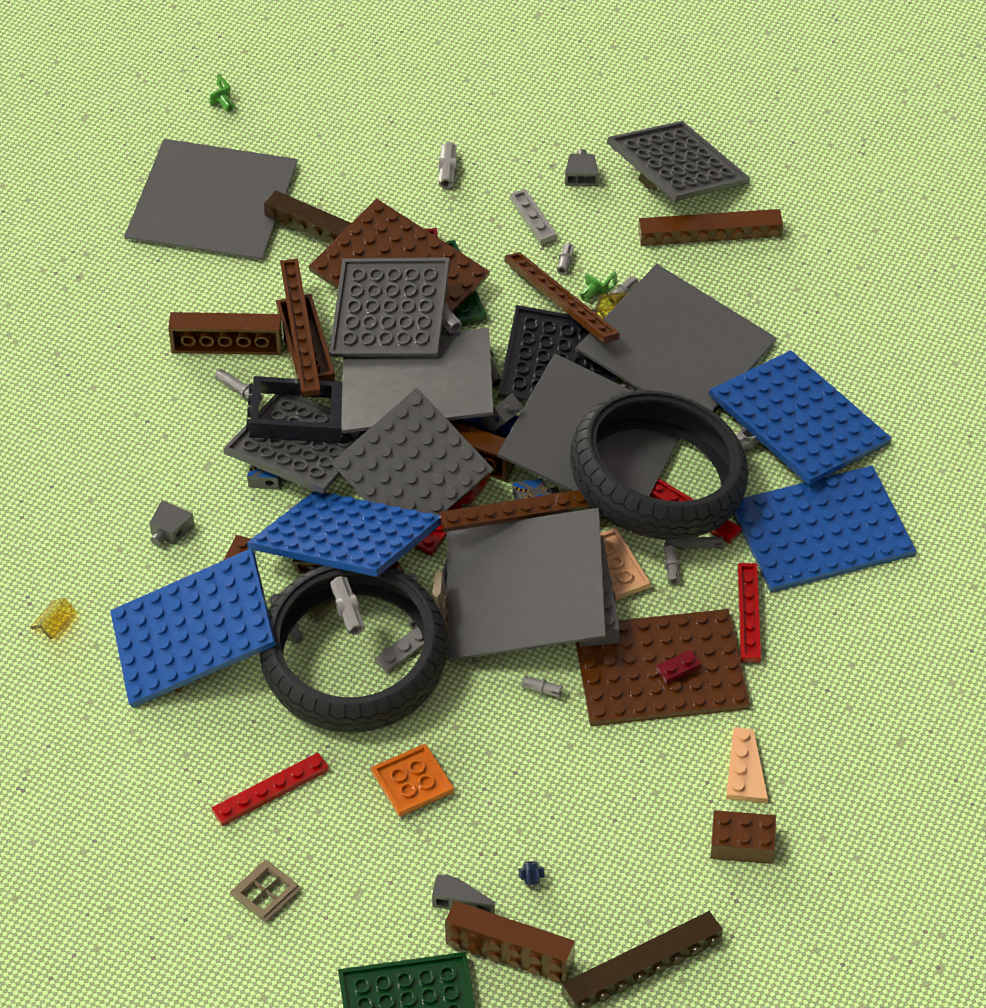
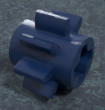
M538 861L523 862V868H518L519 878L524 880L525 885L539 884L540 878H545L544 867L539 866Z

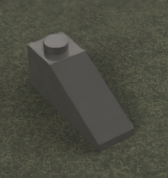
M437 874L432 893V907L450 910L454 901L495 914V901L457 877Z

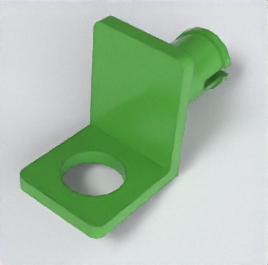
M218 74L217 86L220 89L210 94L209 104L213 106L220 103L226 112H230L235 107V104L229 99L230 85L221 74Z
M613 272L604 283L586 274L585 281L587 287L579 296L585 302H589L596 292L606 296L618 283L617 273Z

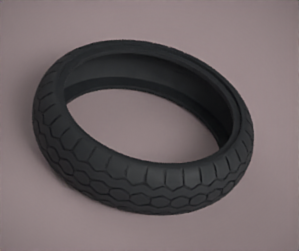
M636 390L609 397L594 406L583 417L575 430L571 442L570 465L579 491L593 509L599 508L600 515L612 524L643 537L645 535V537L652 539L684 540L707 534L723 525L732 517L740 506L747 489V458L734 431L716 413L702 404L689 398L686 399V397L681 395H673V393L656 390ZM627 429H654L673 434L688 441L708 457L717 470L721 487L706 497L690 501H667L646 496L623 484L607 469L600 458L596 444L615 432Z
M321 566L294 580L273 602L269 609V615L277 645L259 653L262 671L269 688L279 702L292 714L322 729L358 733L392 725L409 716L427 700L442 676L447 659L448 639L444 619L433 598L422 585L409 575L393 567H389L378 577L329 566ZM336 577H347L351 591L355 596L373 597L397 606L412 618L422 633L424 645L416 664L399 682L383 691L360 697H339L322 693L309 687L294 675L283 657L285 643L296 623L310 610L335 599L330 582Z

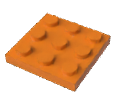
M426 743L371 767V773L399 817L454 793V787Z

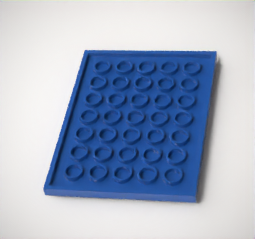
M792 350L709 390L708 395L752 435L756 436L762 444L808 485L891 443L892 437Z
M873 465L824 477L810 485L804 482L744 497L740 506L733 514L739 527H741V532L770 593L916 555V549Z
M313 491L284 515L268 525L263 531L255 535L247 544L248 549L251 548L255 551L378 577L439 527L441 523L440 517L433 513H423L417 510L403 509L399 506L393 507L384 503H373L368 500L353 499V497H343L328 493L322 494Z
M251 548L110 610L128 702L132 708L277 645L255 553Z

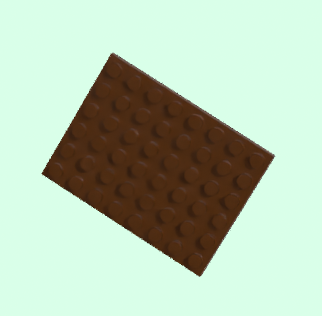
M377 198L308 266L310 272L338 289L342 259L449 257L451 263L446 303L452 313L490 276L489 270Z
M729 609L618 620L619 643L579 647V642H575L590 726L747 710L750 708ZM691 650L700 661L701 668L666 684L656 671V665Z

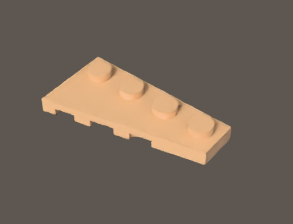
M613 528L602 532L601 535L604 538L615 601L650 588L651 583L618 529Z
M733 727L726 799L759 803L768 802L754 729Z

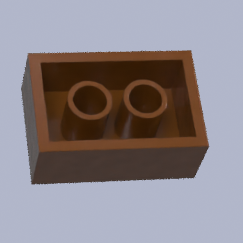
M714 810L710 859L773 864L776 815Z

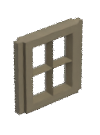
M438 570L437 573H434L432 595L435 604L442 614L448 634V600L443 573L441 570Z
M264 860L233 888L230 894L262 921L267 923L302 888L272 863ZM269 872L276 879L265 888L258 881ZM281 881L288 888L276 897L269 890ZM253 885H256L262 892L251 901L244 894ZM267 894L274 901L262 910L255 903Z

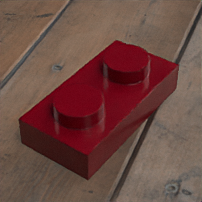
M691 650L656 665V671L666 684L701 668L700 661Z

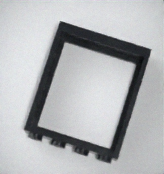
M254 376L253 383H249L250 395H248V406L251 407L247 408L246 430H250L249 438L341 443L342 382L319 380L321 394L309 396L331 398L330 423L258 419L260 393L302 396L299 379Z

